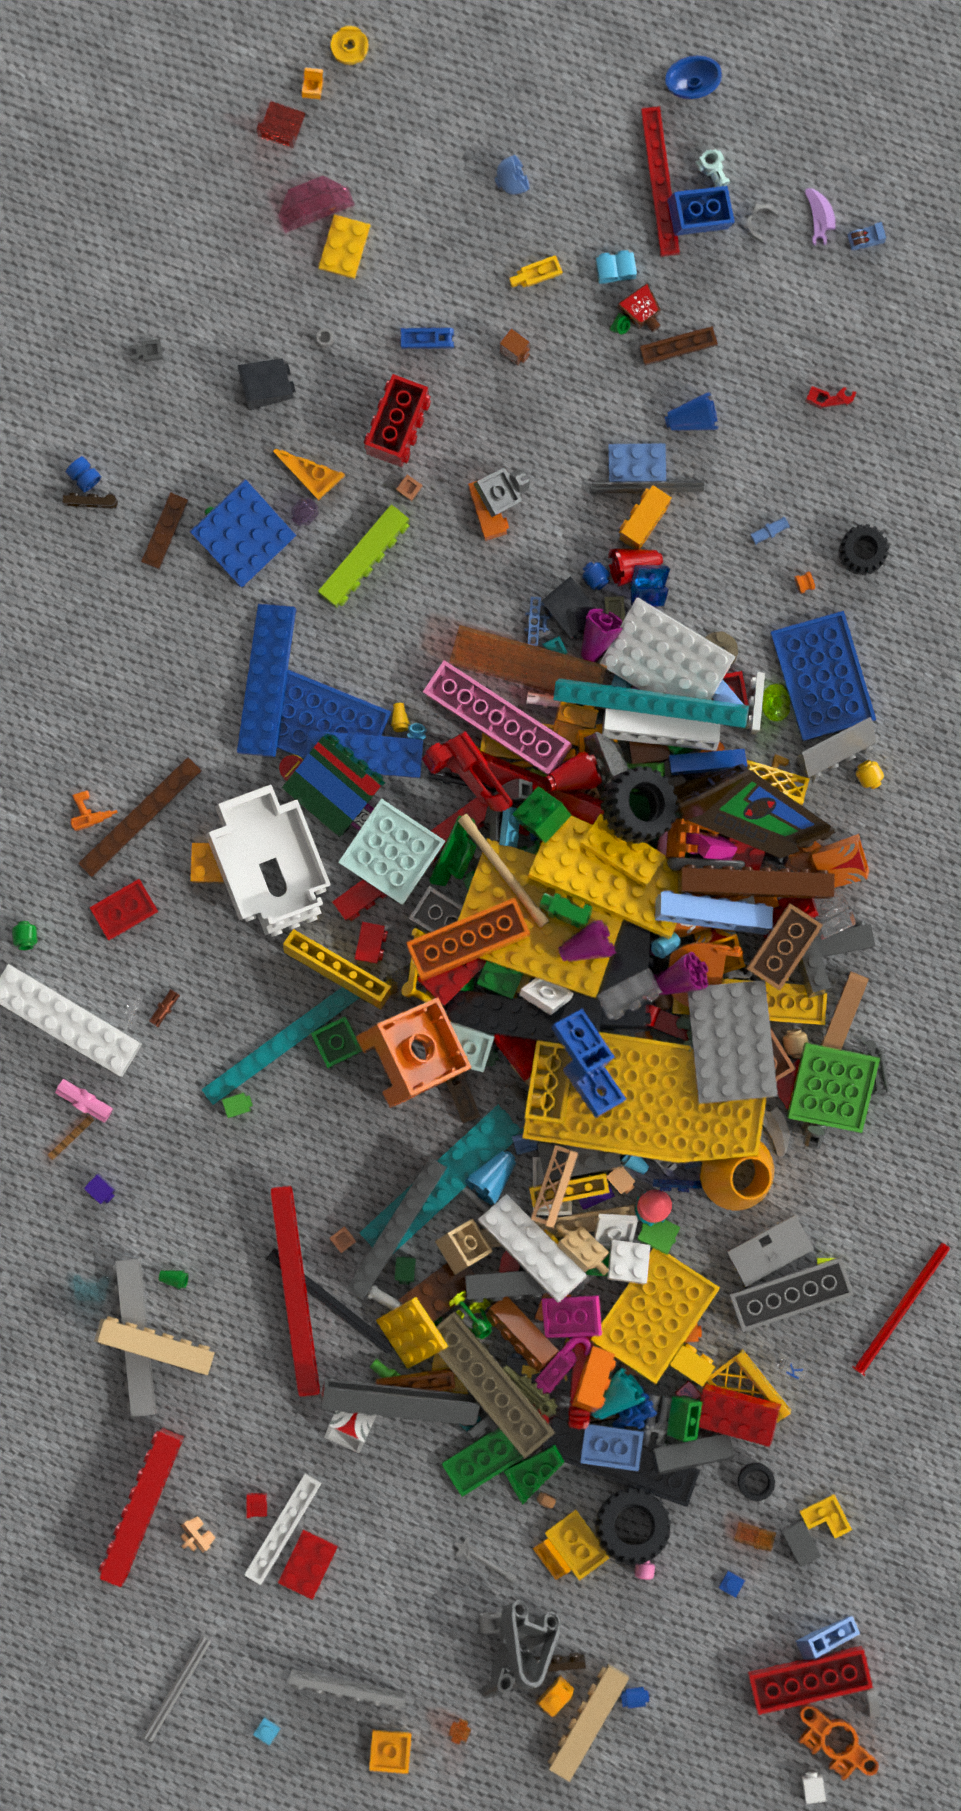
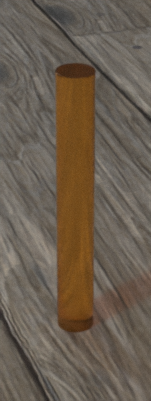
M91 1115L86 1117L48 1156L54 1160L95 1119Z

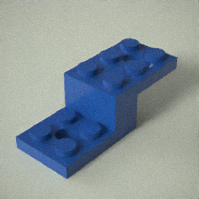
M583 1009L555 1023L551 1028L573 1059L563 1071L594 1117L597 1118L626 1100L625 1096L605 1068L615 1056ZM574 1031H578L581 1038L576 1037ZM597 1089L602 1090L604 1096H600L597 1093Z

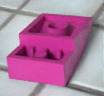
M699 830V833H686V844L698 845V853L691 854H701L704 858L731 860L738 849L732 842L718 834Z

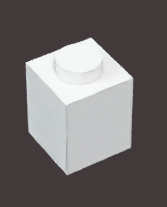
M812 1771L807 1772L806 1776H801L806 1804L825 1802L826 1797L822 1775Z

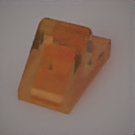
M739 1521L734 1541L753 1546L755 1549L772 1551L777 1532Z

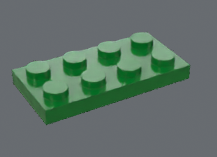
M498 1427L494 1432L486 1434L441 1464L463 1497L524 1457Z

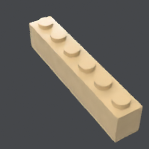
M109 1316L107 1320H100L94 1342L200 1374L208 1375L214 1352L209 1351L210 1347L201 1344L198 1347L191 1346V1341L181 1339L178 1342L173 1340L174 1336L162 1333V1336L155 1335V1330L144 1327L142 1331L136 1329L137 1325L129 1322L122 1325L118 1323L119 1319Z
M610 1664L606 1668L602 1667L597 1675L599 1677L597 1684L591 1685L587 1693L590 1695L586 1702H581L577 1710L580 1712L576 1719L572 1718L568 1725L570 1730L567 1736L563 1735L558 1742L560 1748L557 1753L553 1752L548 1760L550 1764L549 1770L569 1782L629 1680L628 1675Z

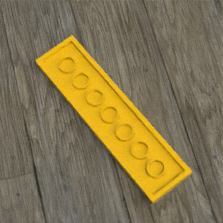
M722 978V984L750 982L749 980ZM765 982L769 1021L825 1025L827 993L808 998L804 985L785 983L781 990H777ZM673 997L672 1014L690 1015L689 1007Z

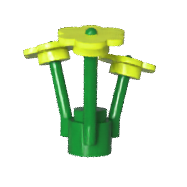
M464 1290L456 1295L449 1302V1305L455 1304L457 1306L460 1304L473 1320V1329L470 1327L469 1329L477 1338L484 1339L492 1331V1324L484 1312L490 1306V1302L487 1298H483V1302L473 1303L468 1308L463 1302L465 1300L464 1296L467 1294ZM457 1310L456 1313L463 1320L464 1313L461 1310ZM481 1313L483 1320L477 1319L473 1314Z

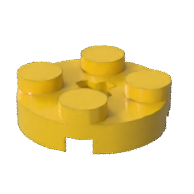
M344 26L332 36V54L337 61L345 65H354L362 62L368 52V39L359 28ZM349 41L352 42V45H355L350 50L344 47Z

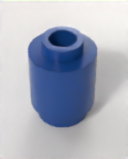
M644 1687L628 1688L621 1692L622 1707H627L628 1709L646 1707V1702H650L648 1690H644Z

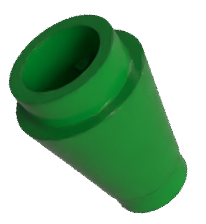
M161 1270L159 1273L160 1282L177 1289L186 1288L188 1284L189 1274L185 1273L184 1270Z

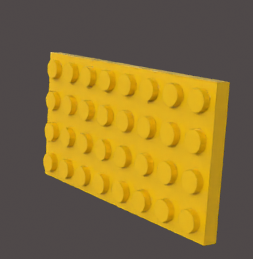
M571 816L546 843H541L527 877L667 939L672 937L677 923L655 920L656 897L663 891H673L674 894H678V872L672 871L668 867V858H664L644 888L580 846L593 825Z

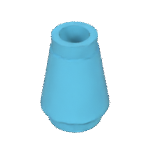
M623 1154L620 1158L623 1166L642 1175L649 1168V1165L641 1157Z

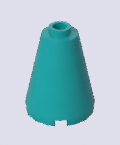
M621 1368L610 1380L608 1389L604 1390L603 1393L605 1401L602 1408H599L594 1413L591 1412L595 1418L604 1419L645 1401V1396L641 1397L643 1393L641 1386L632 1374L627 1376L624 1373L627 1371L626 1369Z

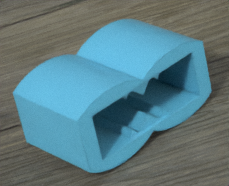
M623 250L619 251L616 255L602 253L596 258L595 263L599 284L635 279L637 276L633 252Z

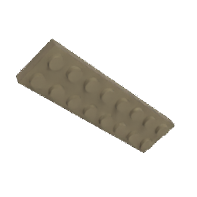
M453 1312L436 1327L448 1345L438 1354L524 1458L529 1456L556 1433L456 1312Z

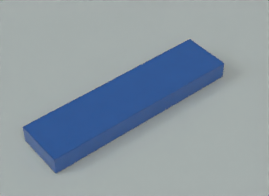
M745 749L669 755L668 757L671 775L715 772L742 763L745 767L748 766Z

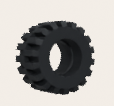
M860 524L856 528H851L845 534L839 546V558H842L843 566L846 565L848 567L847 570L849 572L851 570L854 571L853 574L856 575L858 573H862V575L874 573L875 570H878L883 565L888 556L889 545H887V537L884 538V533L877 531L876 526L870 527V524L865 526ZM858 540L869 541L874 547V556L866 560L857 557L853 551L854 543Z

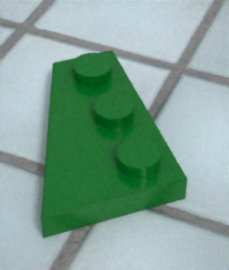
M553 1445L504 1470L522 1505L563 1465L564 1460L556 1446Z

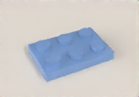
M666 443L608 445L609 482L666 481Z
M588 1424V1427L584 1430L580 1463L639 1471L644 1432Z

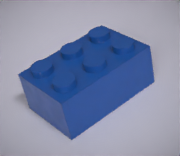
M728 186L674 192L668 198L675 236L726 230L735 223Z

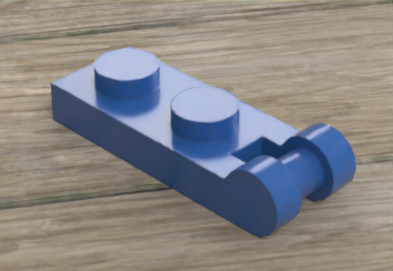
M401 328V349H453L454 342L452 341V336L454 335V329ZM439 335H443L445 341H439Z

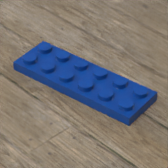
M309 730L307 755L321 737L328 733L329 735L336 736L343 747L350 748L357 759L364 760L369 765L368 768L373 772L385 776L420 778L423 739Z

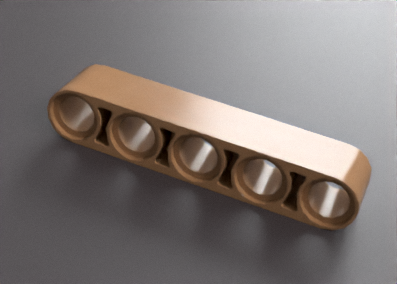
M850 971L848 981L845 982L841 992L842 996L838 1000L834 1010L835 1014L830 1020L827 1034L824 1036L821 1046L842 1049L869 978Z

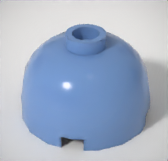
M516 155L501 161L496 171L497 177H495L498 188L502 187L506 193L514 195L521 194L529 189L527 176H524L521 169L523 165Z

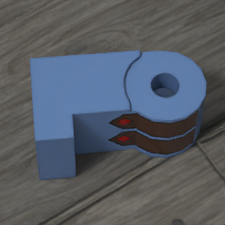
M882 222L864 229L852 231L847 235L851 250L882 244L886 239Z

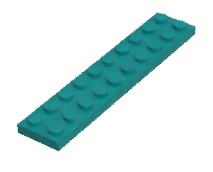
M499 1104L437 1160L447 1169L394 1253L467 1186L465 1180L469 1175L501 1151L504 1152L514 1143L513 1136L523 1134L524 1127L520 1129ZM413 1183L359 1232L372 1248Z

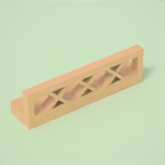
M555 1145L531 1220L554 1228L578 1152ZM558 1150L568 1153L566 1162L558 1165L555 1159ZM555 1161L557 1166L552 1168L553 1163ZM563 1165H565V1166H564V1169H563V1172H562L561 1169H560V1167L563 1166ZM558 1168L561 1178L559 1181L552 1183L549 1177L550 1172ZM549 1180L551 1185L546 1187L547 1181ZM552 1187L555 1197L546 1202L543 1196L544 1190ZM541 1199L544 1201L542 1205H540ZM551 1202H553V1203H552V1206H551V1209H550L549 1206H548V1204L551 1203ZM545 1205L549 1211L547 1220L536 1217L538 1209Z

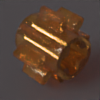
M459 1719L458 1723L452 1722L448 1735L452 1737L451 1742L460 1745L461 1741L467 1742L471 1732V1728L467 1727V1721Z

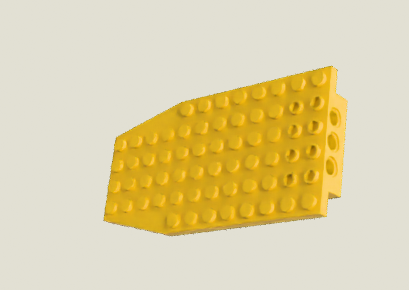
M599 1032L615 1056L605 1068L626 1100L595 1118L563 1071L573 1060L564 1046L557 1043L537 1041L525 1112L523 1139L674 1163L758 1156L767 1098L699 1104L694 1051L689 1052V1050H693L691 1046ZM597 1089V1093L600 1096H604L602 1090Z

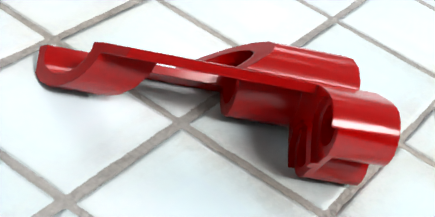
M466 731L443 744L438 742L426 750V755L421 760L431 773L436 774L450 763L480 802L487 804L492 811H504L512 806V800L490 771L485 757ZM473 763H478L499 794L494 796L489 794L472 770Z

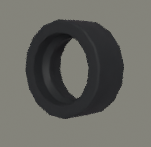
M761 1463L746 1465L738 1475L737 1483L739 1490L746 1498L752 1501L767 1499L775 1488L773 1473L767 1466ZM754 1470L763 1472L768 1479L766 1489L758 1494L750 1492L745 1485L747 1474Z

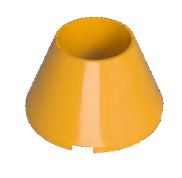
M761 1141L758 1156L701 1161L700 1182L705 1194L713 1203L727 1210L739 1211L755 1206L767 1195L774 1180L773 1158L768 1148ZM751 1159L755 1167L753 1181L745 1189L736 1191L732 1182L733 1172L739 1163Z

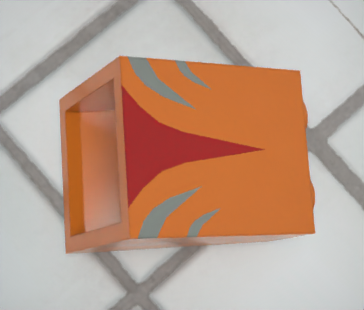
M859 834L813 850L812 857H810L812 868L828 870V873L835 874V888L868 879L869 867Z

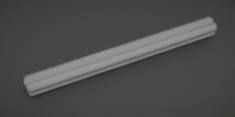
M201 1637L144 1733L143 1738L152 1742L210 1645L211 1641L207 1637Z

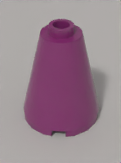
M603 609L589 610L581 648V656L585 662H598L608 647L622 632L623 627L620 628L623 622L614 613H602Z

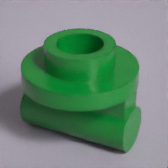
M618 313L609 330L621 335L625 334L630 328V319L628 316Z

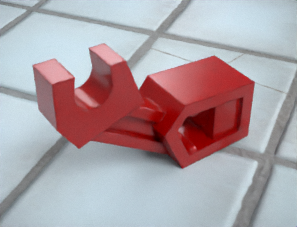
M812 386L805 402L819 409L838 405L848 406L853 402L857 392L853 391L851 396H846L845 391L847 388L843 387L836 396H830L829 392ZM818 395L823 396V398L826 397L823 403L816 401Z

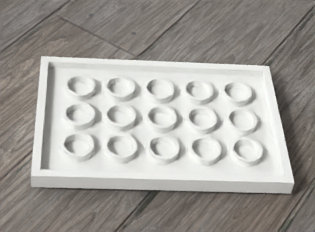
M636 598L620 628L623 627L622 632L608 647L599 664L640 690L711 700L734 661L735 656L640 598Z

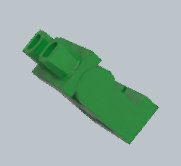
M544 893L540 901V908L548 911V917L554 919L555 916L558 920L581 930L587 926L592 914V906L585 904L584 908H580L571 904L568 899L561 898V895L555 893L554 897Z

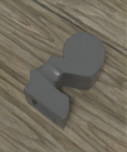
M805 1122L802 1134L805 1136L803 1143L809 1148L820 1149L828 1126Z

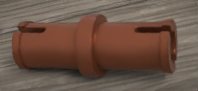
M170 989L163 1001L158 1003V1008L149 1021L159 1027L166 1015L172 1012L171 1008L180 995Z

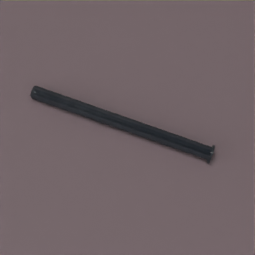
M274 1248L265 1260H269L281 1269L279 1253ZM305 1275L308 1292L385 1353L390 1352L393 1346L388 1339Z

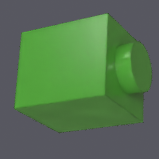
M246 1093L222 1100L228 1118L250 1112V1107L253 1106L250 1095L246 1096Z

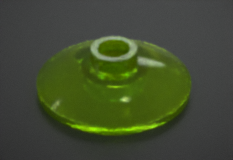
M770 684L763 691L762 711L771 721L779 722L784 720L791 710L788 691L781 684Z

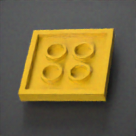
M416 1297L376 1319V1322L407 1369L448 1347Z

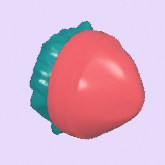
M662 1190L645 1191L642 1196H638L636 1199V1216L648 1226L658 1222L663 1223L672 1210V1201L669 1195Z

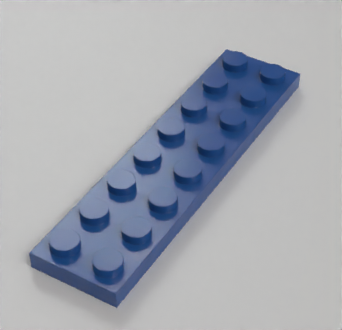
M258 604L237 747L238 754L276 756L296 615L295 607Z

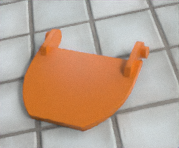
M709 942L690 943L671 953L669 967L685 954L693 952L701 962H705L708 966V972L706 973L708 985L722 984L726 955L742 957L743 951L739 946L730 948L727 945ZM687 992L671 994L677 1001L689 1007Z

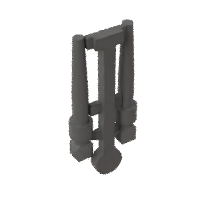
M868 1040L866 1048L870 1050V1056L880 1058L878 1068H881L885 1089H881L877 1070L875 1078L877 1090L872 1091L871 1095L889 1092L885 1065L886 1058L883 1055L884 1048L877 1047L876 1051L878 1054H875L876 1042ZM866 1050L860 1051V1054L868 1055Z

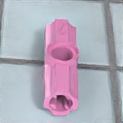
M65 1079L60 1082L55 1093L71 1102L74 1107L84 1113L91 1114L104 1123L113 1111L111 1106L98 1100L95 1095L88 1093L83 1088L80 1089Z

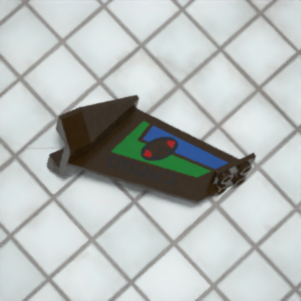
M743 763L675 786V790H673L674 795H677L678 798L676 801L678 813L684 821H691L779 858H784L798 852L797 845L807 848L812 846L813 842L819 839L821 841L827 840L832 837V834L836 833L835 829L828 822H825L745 767Z

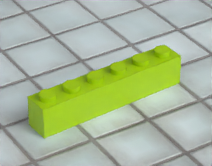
M391 504L318 590L319 595L335 608L339 605L342 607L349 599L347 595L359 588L361 585L359 581L363 576L367 578L373 571L371 567L374 563L381 562L385 556V550L388 547L391 549L396 544V537L408 530L410 526L408 525L409 518Z

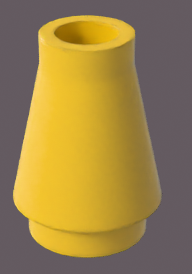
M404 703L393 704L391 723L393 731H408L410 723Z

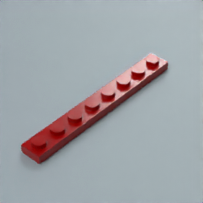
M660 106L641 108L661 257L680 255L678 236L674 235L668 198L672 195Z

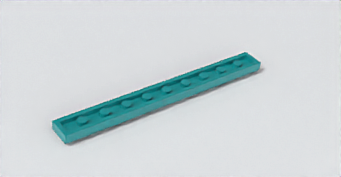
M341 987L201 1090L212 1105L216 1104L360 997Z

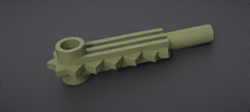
M508 1365L503 1368L532 1404H535V1408L540 1409L541 1415L546 1414L549 1418L551 1414H556L555 1409L558 1405H556L555 1399H549V1393L543 1394V1388L538 1389L537 1383L532 1384L531 1378H528L527 1375L520 1377Z

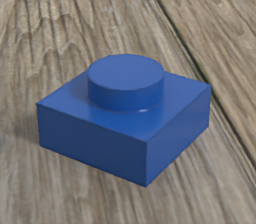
M727 1571L718 1588L736 1598L745 1580Z

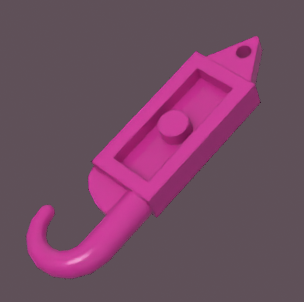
M583 1336L571 1338L535 1379L537 1388H543V1393H551L576 1364V1356L572 1351L575 1345L579 1342L584 1343L586 1346L585 1355L589 1354L591 1346L588 1339Z

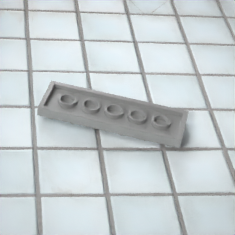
M293 1669L288 1684H292V1687L296 1689L307 1687L311 1688V1691L315 1693L331 1692L330 1695L334 1697L350 1696V1700L353 1701L369 1700V1703L372 1705L380 1706L383 1703L388 1704L389 1708L397 1710L400 1707L404 1708L407 1693Z

